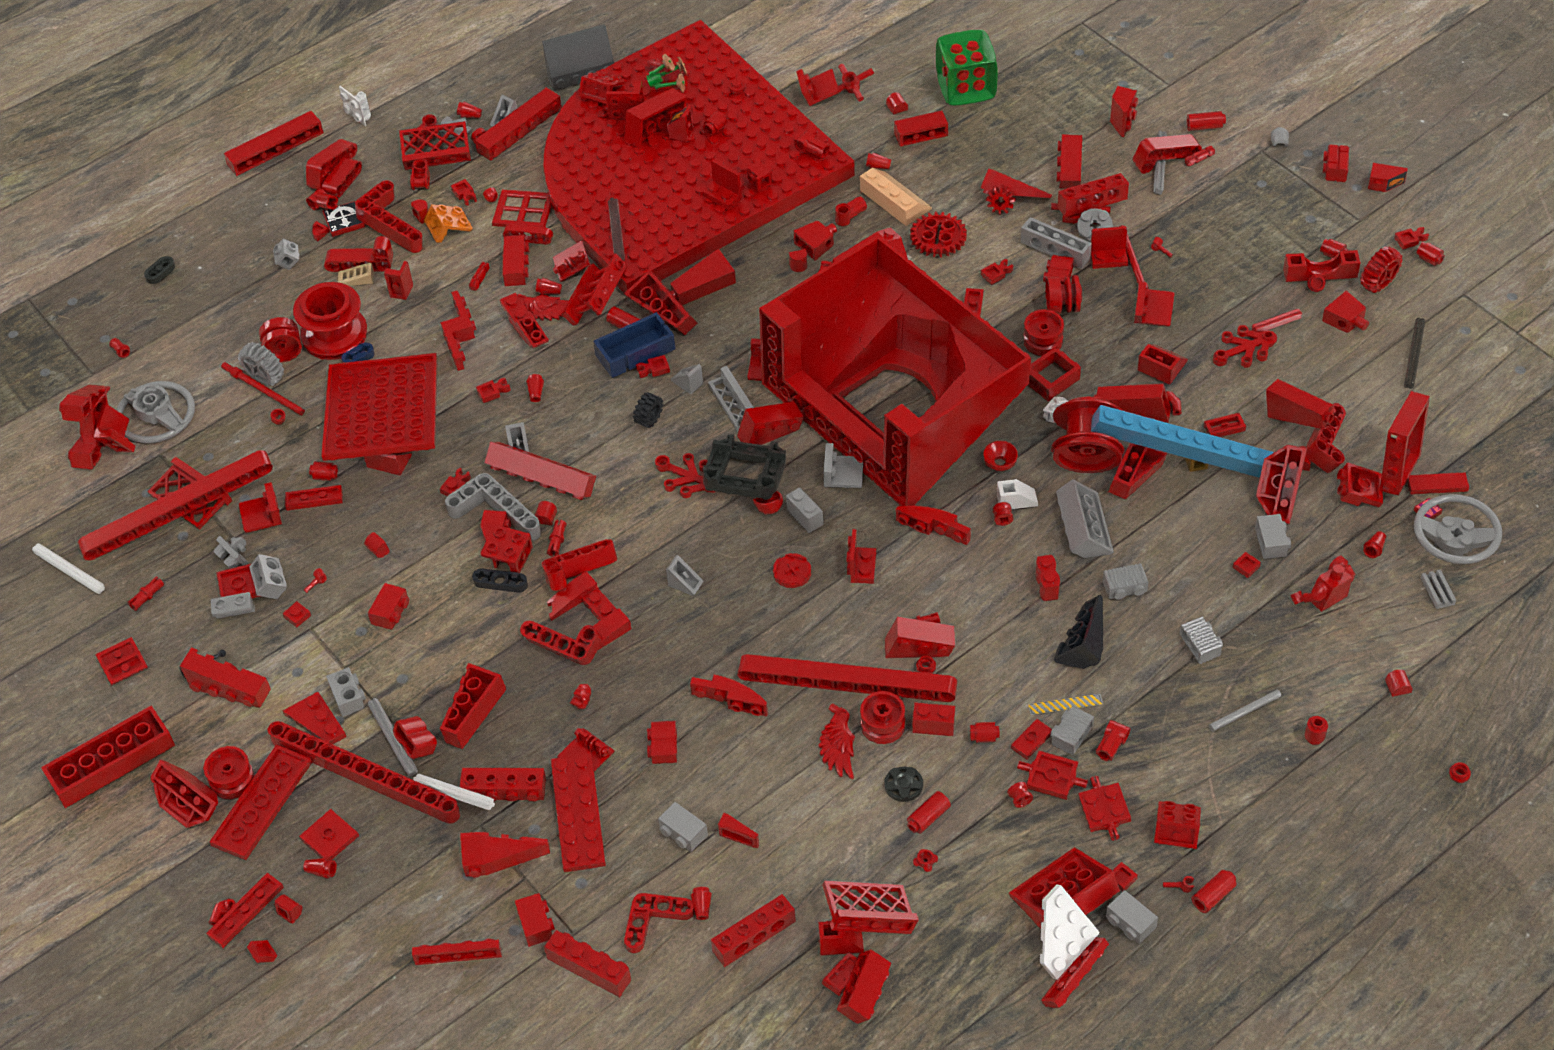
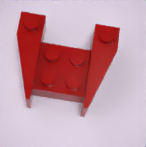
M89 384L68 394L59 404L62 420L80 423L81 437L68 451V459L73 468L92 470L102 456L100 450L102 447H106V445L93 436L103 404H108L107 393L110 390V386Z

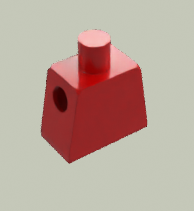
M814 221L793 231L794 243L800 249H806L807 255L816 261L833 247V234L837 232V228L833 223L825 227L820 221Z
M1348 291L1342 293L1324 309L1322 321L1346 333H1349L1355 327L1364 331L1369 326V321L1364 319L1366 307Z

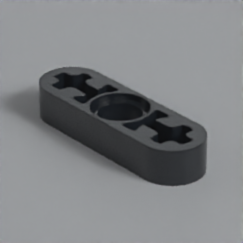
M480 568L472 574L474 585L478 588L516 593L524 592L528 588L527 577L522 573ZM498 578L505 579L503 583L495 582V580Z

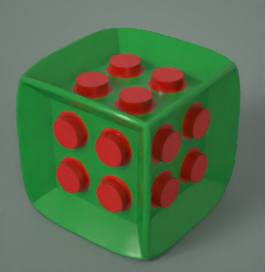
M979 29L946 34L937 39V78L947 104L965 105L994 98L997 92L998 67L995 51L988 34L984 30Z

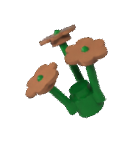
M664 54L662 56L663 64L649 72V75L646 76L650 87L659 89L661 87L677 85L681 92H684L685 80L682 73L678 75L676 82L661 84L663 82L662 77L679 69L680 72L683 71L687 74L680 57H677V66H674L671 58ZM665 67L671 70L670 72H659Z

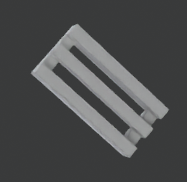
M1441 569L1437 570L1436 573L1433 571L1429 572V574L1422 573L1421 580L1436 609L1455 605L1456 598ZM1430 579L1432 580V582H1433V584H1434V586H1435V588H1436V591H1437V593L1440 595V597H1441V599H1442L1443 602H1440V600H1439V598H1438V596H1437V594H1436V592H1435V590H1434V588H1433V586H1432V584H1431V582H1430Z

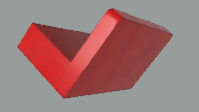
M404 261L400 270L386 268L384 272L390 298L407 300L412 290L413 281L407 261Z

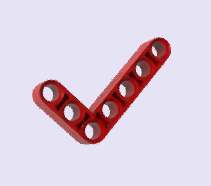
M385 180L380 182L356 200L355 210L358 220L412 253H418L423 249L422 233L384 209L395 198L394 184L391 181Z

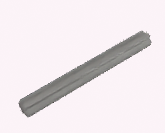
M1159 131L1157 137L1167 136L1165 131ZM1157 160L1155 164L1153 192L1159 195L1164 190L1165 160Z
M377 698L369 700V708L409 777L418 773L417 767L405 752L403 745L395 738L393 734L394 727Z

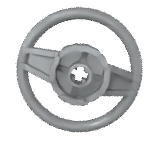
M155 381L143 384L135 389L132 388L128 394L123 395L124 398L116 409L123 414L125 407L129 403L133 405L136 416L140 420L149 422L152 425L159 422L170 431L155 436L136 435L128 429L125 432V437L129 440L139 443H158L178 435L188 426L195 412V402L193 396L185 387L174 382ZM164 388L175 390L185 397L188 408L183 420L173 409L169 395Z
M1448 494L1432 498L1419 508L1414 519V532L1423 548L1438 559L1454 564H1472L1483 561L1498 549L1502 540V527L1496 514L1479 500L1464 495ZM1460 502L1482 511L1491 521L1493 528H1474L1473 521L1459 517L1446 516L1441 522H1438L1424 515L1429 509L1438 504ZM1426 537L1433 540L1435 542L1436 547L1438 546L1440 549L1443 550V552L1435 548L1432 544H1430ZM1489 546L1479 554L1463 556V554L1471 552L1473 548Z

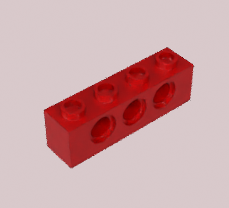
M1122 173L1060 190L1058 191L1057 207L1064 217H1068L1089 209H1096L1127 200L1129 182Z
M781 894L712 938V952L725 968L795 923V909L786 897Z

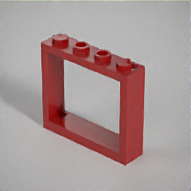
M1411 391L1389 428L1380 491L1399 496L1418 462L1422 452L1430 396Z

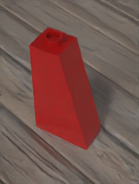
M717 249L671 282L670 292L682 305H685L735 284V270L722 252Z
M1277 379L1266 389L1267 417L1319 429H1323L1334 419L1333 404L1282 380Z
M1164 384L1098 387L1097 394L1094 395V397L1105 399L1117 405L1122 411L1169 423L1171 406Z

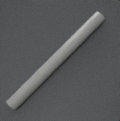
M1277 689L1209 724L1210 730L1214 732L1281 697L1280 691Z

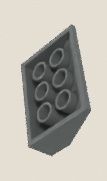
M605 24L542 41L547 76L553 91L580 84L581 76L595 73L614 63Z

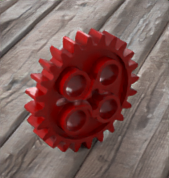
M935 211L934 215L928 213V217L922 215V220L916 219V223H913L910 229V240H912V245H915L916 250L920 249V253L926 252V256L931 253L934 258L936 254H939L940 258H942L943 254L949 256V252L956 254V250H961V246H964L967 240V229H965V224H962L961 219L957 220V216L951 217V213L946 216L944 212L938 215L937 211ZM941 224V230L939 232V241L938 244H936V239L938 237V228Z

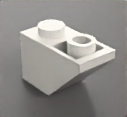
M1017 479L997 482L998 503L1008 502L1012 509L1038 506L1034 488Z

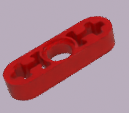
M508 224L503 232V237L525 235L526 242L547 245L551 243L553 238L552 230L545 227ZM524 233H530L532 236H527Z

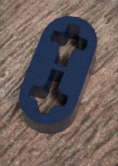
M362 343L343 353L342 362L372 359L375 355L372 344Z

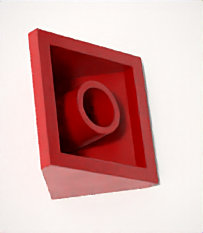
M401 452L364 456L368 468L401 476L412 453Z

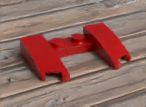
M587 571L574 578L564 589L559 590L547 601L548 606H552L553 612L549 613L551 621L583 602L599 620L593 626L602 635V642L598 650L632 630L629 618L620 608L616 609L600 591L597 582ZM591 633L588 636L587 640L592 639L594 637V633Z

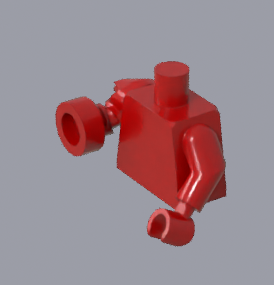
M1340 555L1331 562L1328 571L1318 577L1310 593L1303 594L1300 590L1290 596L1294 604L1303 601L1305 603L1311 602L1322 612L1348 596L1350 585L1356 574L1351 565H1348V560Z

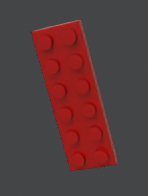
M276 744L209 841L210 845L243 860H247L312 764L311 758Z
M592 753L551 759L564 873L606 866Z

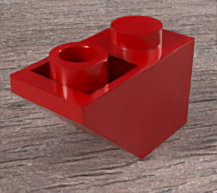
M831 921L818 922L820 956L864 952L862 932L833 931L830 926Z

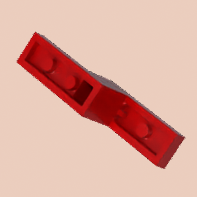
M458 290L451 292L459 317L440 323L457 371L464 369L463 362L466 361L464 352L459 351L461 349L460 343L475 338L474 331L476 326L474 320L470 321L472 317L469 308L465 309L467 305L464 296L460 297Z

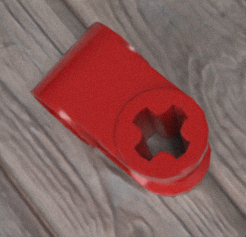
M418 158L413 161L412 174L410 176L412 190H415V188H430V171L427 160L424 158Z

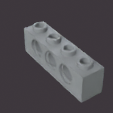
M1032 217L1021 227L1020 243L1051 256L1073 257L1074 266L1081 269L1091 258L1092 243Z

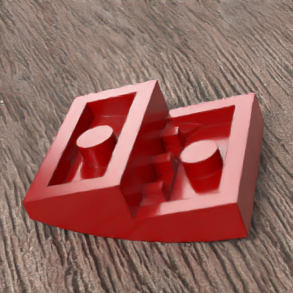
M132 637L95 654L111 686L148 668Z

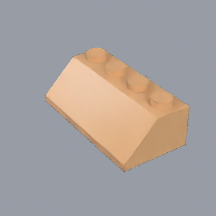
M871 168L860 175V191L905 226L932 210L930 205L884 171Z

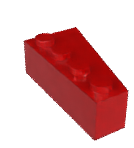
M671 88L626 110L624 140L638 148L641 147L645 139L650 140L655 131L664 129L673 115L687 106V96Z
M650 269L624 293L631 301L651 314L657 312L665 323L684 335L698 324Z
M190 648L180 668L191 690L208 693L213 697L219 696L230 702L237 701L248 707L255 706L260 708L271 690L266 677L244 668L239 671L229 662L219 663L214 660V656L209 654L202 656L197 654V649Z
M471 663L467 664V672L461 678L460 688L458 692H455L454 702L448 708L440 727L445 742L460 749L465 747L507 690L500 674Z

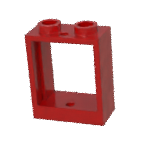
M1055 347L1031 363L1028 386L1045 400L1050 401L1053 397H1056L1080 380L1081 367L1063 351ZM1055 362L1067 373L1050 383L1039 372Z

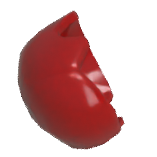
M776 491L768 500L756 498L753 501L760 513L770 515L780 510L783 504V496L780 492Z

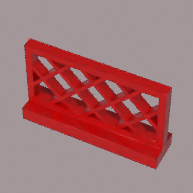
M465 121L399 130L402 162L405 170L412 169L413 161L418 158L426 159L428 167L471 161ZM463 127V131L459 135L453 132L456 128ZM439 130L447 132L443 137L437 135ZM427 132L431 135L425 140L420 137L422 133ZM450 134L456 137L452 143L446 140ZM404 135H412L413 138L408 142L404 140ZM433 137L440 140L435 146L430 143ZM417 139L423 142L419 148L412 145ZM459 140L465 143V147H456L455 145ZM442 143L449 146L444 150L439 149ZM426 145L432 148L430 152H423L422 149ZM409 148L415 150L413 154L406 155V151Z
M175 456L170 461L173 465L147 492L158 500L172 493L169 492V486L178 485L179 490L182 488L183 483H193L205 476ZM174 473L178 474V480L169 481V478ZM165 487V493H155L159 488ZM226 494L216 499L217 503L213 507L207 508L206 504L202 509L194 510L182 516V518L200 530L224 504L228 506L233 500L229 494ZM203 513L202 519L197 523L194 520V515Z
M824 881L822 885L832 916L830 926L833 931L911 934L919 921L917 913H912L903 885ZM831 889H836L842 894L837 896ZM850 890H856L862 895L857 897ZM869 891H876L881 897L878 899ZM889 892H898L900 898H895ZM844 896L848 897L854 902L853 905H850L842 898ZM864 897H866L867 899H869L870 901H872L874 904H873L872 906H870L869 904H867L866 902H864L862 899H863ZM883 898H886L894 905L892 907L888 906L882 901ZM839 904L846 910L837 909L836 905ZM858 904L866 911L857 910L855 907ZM876 906H879L886 912L877 911L874 908ZM898 907L905 913L897 912L894 909Z

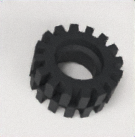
M645 392L641 396V400L637 401L638 405H635L636 410L633 412L635 414L633 419L635 423L651 428L654 426V423H657V418H660V413L663 410L661 408L664 404H662L663 400L661 397Z

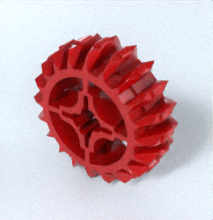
M1385 246L1378 252H1375V255L1371 257L1366 267H1364V271L1361 274L1362 277L1360 278L1361 284L1366 290L1373 293L1380 292L1381 289H1384L1392 282L1399 272L1403 261L1402 255L1398 250Z

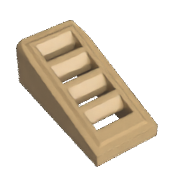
M372 263L338 272V282L349 286L373 284L374 270Z

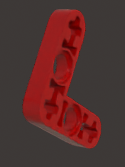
M648 893L637 894L632 901L624 937L626 950L630 953H638L644 948L651 916L677 920L691 919L694 915L692 901L681 897ZM642 901H646V904H644L643 907L639 906V904H641ZM661 903H668L670 905L665 911L658 909V905ZM673 904H676L675 911H673ZM684 906H687L688 909H686L685 912H682L681 909H683ZM636 919L644 921L641 927L633 926V922ZM635 933L637 934L638 942H636L635 945H631V942H633Z

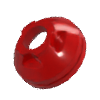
M994 441L989 443L984 449V462L993 470L1005 471L1016 464L1018 451L1014 445L1007 441ZM997 459H1003L1005 461V464L998 465L995 463V461Z

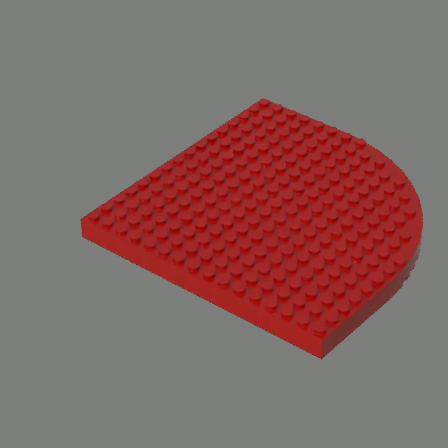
M702 20L613 63L605 69L599 70L605 72V75H616L620 79L625 80V84L613 87V91L631 92V87H634L635 80H642L644 102L671 88L686 95L687 106H692L694 132L688 142L669 138L666 124L664 129L655 131L653 137L650 140L645 139L642 142L643 145L638 148L624 140L626 119H610L609 115H605L602 111L607 104L578 96V89L563 105L548 133L544 149V173L547 192L556 217L576 243L581 240L583 241L587 255L600 269L608 265L615 253L627 264L617 284V287L623 293L649 269L660 280H663L708 256L715 250L721 249L855 176L854 160ZM666 54L671 58L674 66H677V57H680L687 74L683 71L680 72L679 69L663 76L661 84L676 82L678 75L682 73L685 80L684 92H681L677 85L661 87L659 89L651 88L646 76L655 69L649 68L648 61L651 59L663 61L662 56ZM734 79L743 80L745 82L744 91L741 94H733L729 89L730 81ZM715 111L722 112L726 116L727 124L716 135H707L703 130L704 122ZM805 131H810L815 135L816 139L830 145V151L824 159L808 151L805 153L799 152L795 148L794 142ZM713 159L736 170L740 174L742 199L729 210L702 196V190L713 181L711 167ZM757 161L771 171L772 184L760 192L756 191V186L749 182L748 174L746 173L747 167Z

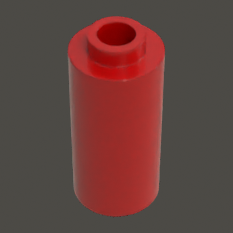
M1222 111L1187 114L1188 131L1223 128V124H1226V116Z
M616 306L609 310L606 317L608 323L620 329L641 320Z
M936 791L907 818L908 828L913 833H923L951 807L949 799L942 792Z
M1226 870L1218 872L1191 897L1194 906L1200 912L1208 913L1237 886L1235 875L1231 871Z

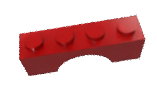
M1358 250L1339 251L1335 257L1324 262L1310 261L1305 257L1304 253L1286 254L1283 271L1286 282L1308 281L1309 277L1314 274L1322 275L1325 280L1358 278L1361 262Z

